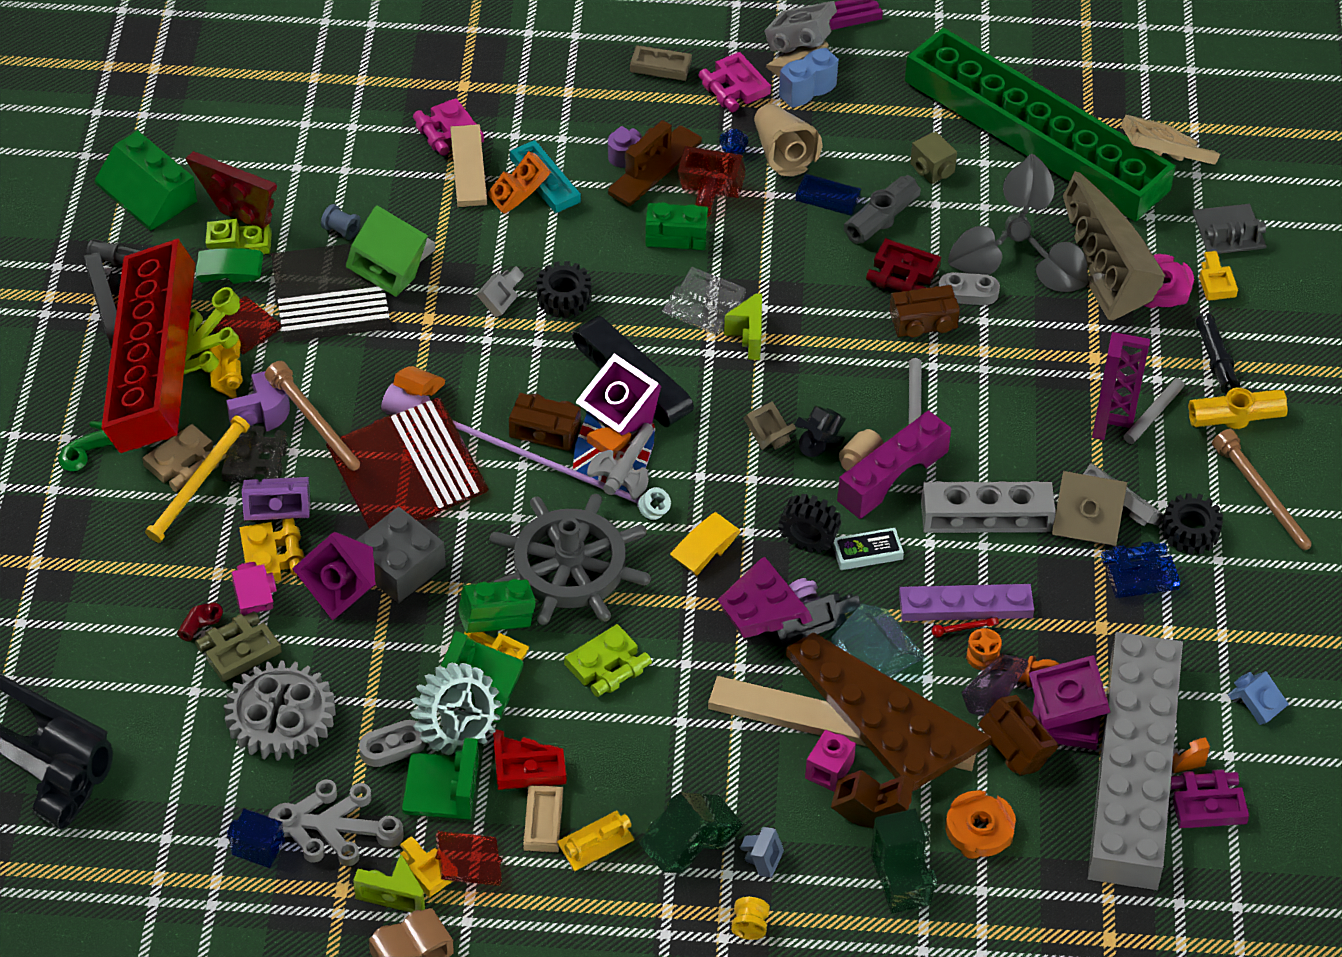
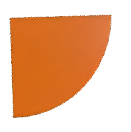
M610 427L596 429L587 434V442L601 452L612 450L613 456L630 443L632 438L630 432L620 435Z
M1206 737L1190 742L1191 748L1180 756L1177 752L1174 754L1172 762L1173 774L1206 765L1210 750Z

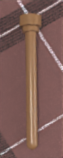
M284 361L272 363L265 371V379L273 388L285 391L350 470L355 471L359 469L360 461L294 384L293 372Z
M1232 429L1220 432L1212 441L1213 447L1221 456L1224 455L1226 458H1231L1299 548L1308 550L1311 547V540L1241 452L1239 437Z

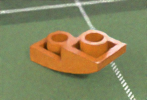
M528 151L512 174L507 172L501 174L487 195L498 209L506 214L529 197L543 183L551 171L537 154Z
M409 366L395 374L393 385L402 388L411 395L422 396L424 394L432 396L445 385V379L417 367Z

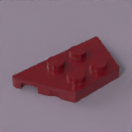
M194 151L185 158L222 214L239 219L246 224L258 226L261 229H264L271 223V209L274 208L275 202L271 195L277 190L276 183Z

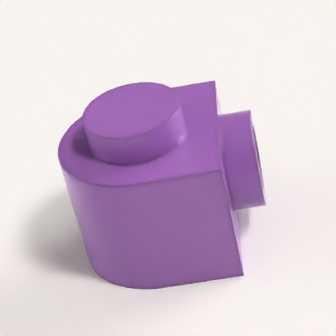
M621 126L608 137V160L612 165L621 168L625 167L624 156L626 150L631 144H635L642 138L636 129L627 130Z

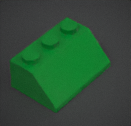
M138 130L114 144L94 180L101 190L149 231H152L197 202L194 177Z

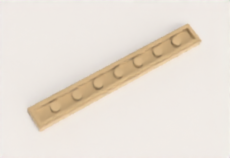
M721 676L716 678L708 702V709L820 736H822L826 729L834 734L844 735L858 745L866 746L827 701ZM977 753L954 767L972 771Z

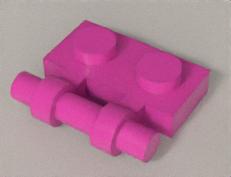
M740 51L716 61L715 72L710 73L708 69H703L699 73V78L703 81L702 84L706 90L713 92L717 96V102L723 108L727 107L730 112L738 110L739 104L736 101L738 98L749 104L771 94V85ZM727 82L730 87L725 89L721 84Z
M457 98L431 107V117L425 115L421 110L413 114L416 128L421 134L427 136V142L430 147L438 151L441 156L448 154L450 151L449 146L452 145L451 126L477 125ZM480 130V132H481V143H483V142H484V134H483V132Z

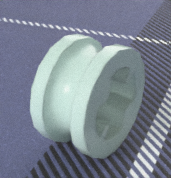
M660 488L649 489L640 497L638 502L641 514L650 520L661 518L671 506L668 493ZM654 499L659 503L656 508H653L650 504Z

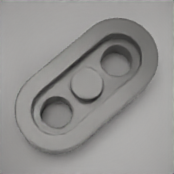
M947 273L939 280V286L952 285L955 298L959 304L989 305L994 303L999 296V282L990 275Z
M404 720L365 734L359 743L360 756L363 762L369 766L380 767L410 757L412 753H420L425 748L426 742L419 738L422 732L416 731L413 727L417 721ZM407 740H413V742L405 743Z

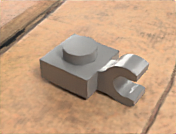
M515 266L511 272L506 270L502 274L492 275L476 294L494 317L502 315L517 298L518 294L513 288L524 277V274Z

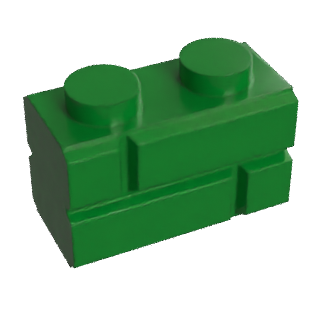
M648 203L645 246L705 250L708 207L694 204Z
M527 579L463 585L462 599H460L458 611L465 633L531 626L532 613L534 612L536 602Z

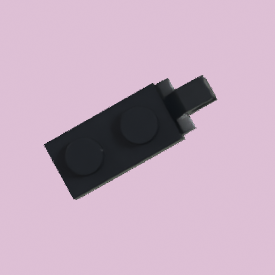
M833 592L802 602L809 610L813 621L802 624L800 618L784 621V628L774 631L779 646H786L801 640L813 632L819 634L841 626L842 622L846 621V613L862 608L859 596L848 594L840 597L839 592Z

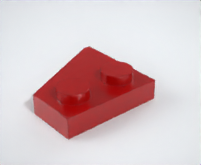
M495 730L496 732H493L498 790L525 788L529 785L550 786L566 784L564 749L549 744L541 745L535 740L525 737L521 741L504 737V731Z

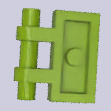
M616 624L564 657V665L584 686L596 680L597 682L591 685V690L596 697H599L605 692L612 693L619 688L621 682L629 677L635 678L642 674L643 668L650 665L652 660L646 652L638 657L633 656L638 653V645ZM618 665L621 666L620 668H618V669L615 670L614 672H611V671H610L611 669H613L614 667H616V666H618Z

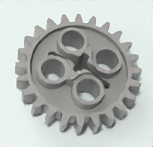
M281 660L278 668L273 669L271 663L267 662L265 671H261L255 666L253 667L254 676L251 677L243 673V684H232L234 693H227L228 704L224 705L226 727L229 728L231 739L237 738L239 748L248 745L250 755L261 750L262 759H266L271 752L275 754L276 761H279L282 753L287 752L290 759H294V750L299 749L303 754H307L306 745L309 743L312 746L318 747V736L327 738V727H333L334 725L333 716L336 715L334 694L330 692L329 682H322L321 673L311 676L310 666L299 671L298 662H294L290 668H285L284 660Z

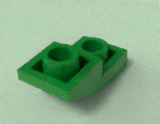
M242 248L199 251L195 277L201 283L228 278L233 284L258 280L261 277L264 254L260 250Z

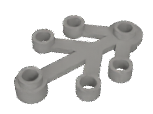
M322 780L316 785L315 793L297 804L282 803L275 806L270 811L268 817L270 828L282 837L291 836L303 850L304 857L309 862L322 860L325 850L323 842L317 838H310L304 828L316 829L338 854L339 862L344 866H352L358 862L359 849L355 843L346 842L339 832L376 836L381 846L387 848L399 845L404 838L403 824L394 816H385L379 821L343 818L356 808L365 807L371 802L370 787L364 783L353 785L350 789V796L320 815L308 814L321 804L331 803L337 798L336 784L331 780ZM325 789L332 790L329 794L321 793ZM358 793L366 794L364 797L361 798L355 796ZM290 816L287 820L281 819L282 817ZM387 827H394L392 830H385ZM311 848L320 849L316 853L308 852V850ZM347 851L354 853L349 857L343 855Z

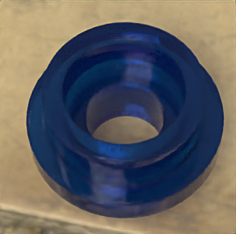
M738 129L727 130L719 137L722 150L727 154L733 155L743 153L749 140L748 136Z

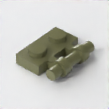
M255 611L245 616L239 614L231 619V623L219 629L214 627L206 631L205 636L195 640V644L200 652L212 647V649L205 652L206 659L222 682L282 653L280 643L264 622L252 628V626L260 623V619ZM236 634H239L238 636H236V637H234V638H232V639H230V640H228V641H225L226 639H228V638H230V637H232V636H234V635H236Z

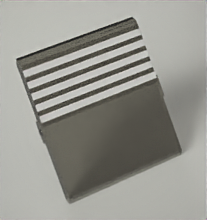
M353 243L271 253L276 286L274 288V299L276 300L277 307H279L283 342L391 329L385 295L386 291L346 267Z

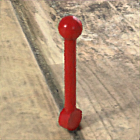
M998 617L945 627L934 625L931 632L934 637L939 638L944 633L998 625L999 619Z

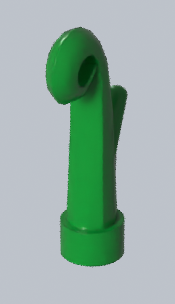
M91 421L89 423L90 427L99 431L69 442L61 450L58 460L64 470L71 472L81 470L88 461L85 451L113 445L101 429L102 422ZM73 455L79 457L77 460H69Z

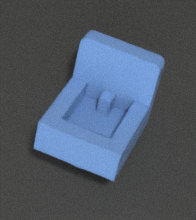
M1267 671L1253 675L1251 672L1244 674L1234 682L1236 688L1228 693L1231 700L1241 697L1259 725L1267 723L1289 705Z

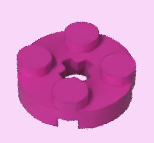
M1165 254L1153 255L1165 274L1164 281L1169 283H1163L1153 301L1144 306L1155 308L1157 306L1173 307L1186 304L1194 284V275L1191 268L1184 262L1183 265L1174 262L1175 257Z

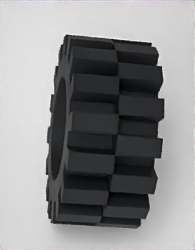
M558 261L554 262L553 268L547 265L545 266V271L541 270L539 272V277L536 280L537 301H539L540 308H544L545 313L549 314L553 311L554 317H559V313H564V318H569V313L572 312L574 316L579 315V309L584 312L587 309V305H590L592 298L591 276L587 274V270L584 267L580 269V264L574 263L573 266H570V261H564V265L560 266ZM567 286L573 288L574 290L570 292H558L554 289L557 287Z
M1186 493L1185 499L1182 495L1176 496V500L1172 499L1168 507L1166 506L1162 523L1164 540L1169 538L1168 545L1171 547L1177 544L1176 551L1182 552L1183 548L1188 549L1187 554L1193 555L1194 549H1197L1198 554H1203L1205 548L1210 551L1213 549V545L1217 544L1223 524V513H1219L1220 507L1218 504L1212 506L1213 500L1209 497L1206 501H1203V495L1197 494L1196 499L1192 498V493ZM1193 519L1200 522L1204 527L1199 529L1189 528L1182 524L1181 521Z
M802 494L801 497L795 495L792 499L788 500L778 522V529L782 531V537H789L787 542L791 545L797 543L798 549L802 550L803 546L807 547V552H813L814 548L817 552H823L824 549L827 551L833 545L842 524L840 513L835 512V506L831 505L828 507L827 500L818 501V496L812 495L810 499L807 494Z

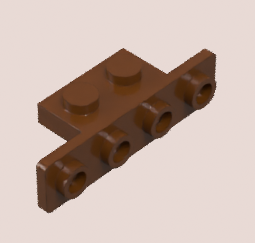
M661 120L655 127L648 129L638 142L628 147L624 156L625 174L608 188V195L627 206H632L702 143V137L682 125H679L671 132L672 125Z

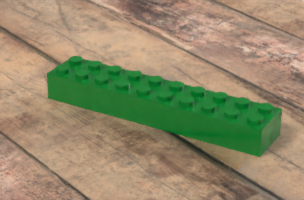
M942 27L907 56L906 83L1026 156L1030 154L1036 155L1049 170L1070 182L1075 171L1080 172L1123 215L1133 221H1138L1171 191L1176 165L1149 149L1134 146L1124 134L946 28Z

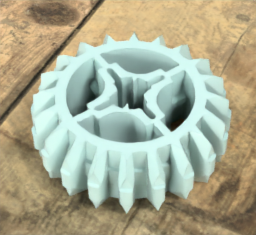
M448 663L447 668L435 667L436 676L431 674L425 675L428 684L426 686H416L418 691L422 692L420 698L415 697L411 699L414 704L418 705V709L410 714L412 717L419 719L413 725L416 731L422 732L419 738L423 742L429 743L431 749L435 751L441 750L446 755L462 751L464 738H477L479 743H488L485 733L496 732L491 723L493 720L501 719L498 714L494 713V709L502 704L500 701L493 699L499 693L497 688L491 686L493 680L489 676H483L481 669L472 668L471 665L462 663L459 666L456 663ZM448 689L447 694L441 698L443 693ZM472 692L475 697V707L471 701ZM455 706H456V707L464 708V709H466V710H465V711H460V710L451 711V710L447 709V707L455 708ZM437 711L441 715L440 725L443 726L442 730L437 721Z

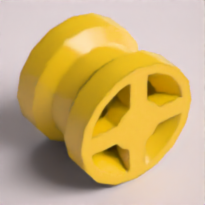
M756 897L737 899L734 905L736 917L732 920L731 931L743 939L757 940L763 938L767 931V924L764 920L769 916L770 906L768 903Z

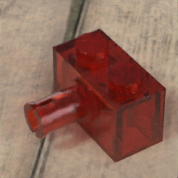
M685 146L678 174L682 189L698 191L695 205L708 207L709 217L712 213L715 195L739 198L746 170L743 155Z

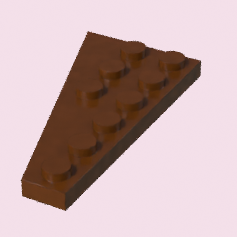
M814 632L787 647L786 656L895 778L907 775L915 781L913 791L988 747L991 743V737Z

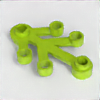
M221 288L214 294L212 305L216 309L203 324L201 314L196 309H191L184 374L200 368L204 372L213 371L218 366L219 359L211 351L205 350L220 344L224 348L229 349L238 342L239 336L231 327H225L220 332L208 336L225 315H233L240 308L239 296L231 288ZM205 351L199 357L188 360L192 355Z

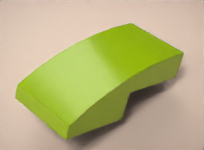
M237 219L207 222L206 247L208 249L260 250L263 254H270L272 231L269 224L264 229L255 225L239 227Z

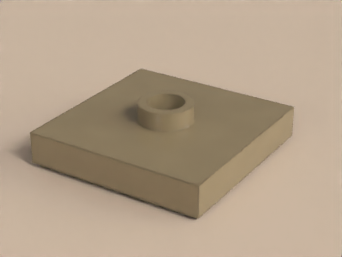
M1063 471L1052 535L1116 546L1127 482Z

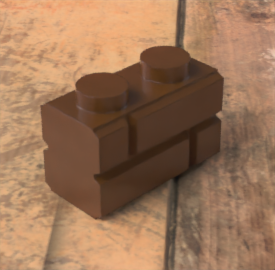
M952 285L891 293L889 310L897 337H918L923 333L936 331L946 333L958 328L960 308Z
M519 393L515 407H513L509 416V437L571 451L575 437L580 429L581 407L575 406L569 401L557 402L545 399L539 394L528 395Z
M1017 695L998 699L990 708V712L986 713L978 723L983 732L991 737L990 745L997 748L1006 758L1005 763L1007 767L1019 775L1039 771L1046 763L1047 758L1059 747L1055 739Z

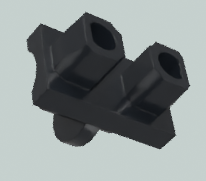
M816 405L808 419L798 417L794 425L798 428L807 429L799 440L801 452L808 457H818L825 451L827 443L841 446L845 437L838 432L846 418L832 409L827 408L825 410Z

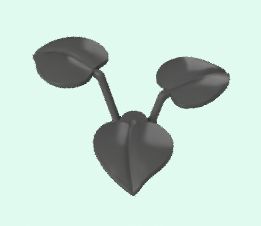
M1030 154L1008 173L1003 183V193L1006 200L1014 207H1024L1023 210L1007 218L1005 222L1006 230L1002 232V235L997 240H995L993 230L988 226H975L965 231L951 248L948 263L950 266L965 273L989 275L997 270L1002 261V252L998 245L1002 244L1007 237L1014 241H1024L1027 239L1045 258L1038 263L1036 273L1039 280L1046 287L1060 292L1079 290L1089 282L1087 260L1083 251L1074 243L1059 242L1052 246L1048 254L1030 234L1031 225L1025 217L1029 208L1043 210L1051 203L1054 196V183L1048 168L1036 155Z

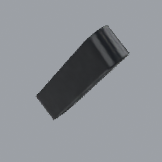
M596 316L572 331V339L576 347L600 370L615 353L660 384L661 388L654 419L664 427L671 426L694 410V404L689 394L603 317Z

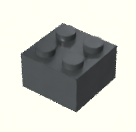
M399 506L356 539L373 547L375 585L398 604L446 566L444 541Z

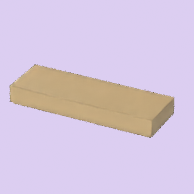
M480 125L451 126L457 207L487 205Z

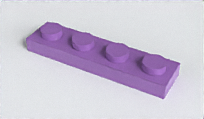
M1031 584L900 587L899 590L902 621L972 620L998 617V619L1033 618L1034 614Z

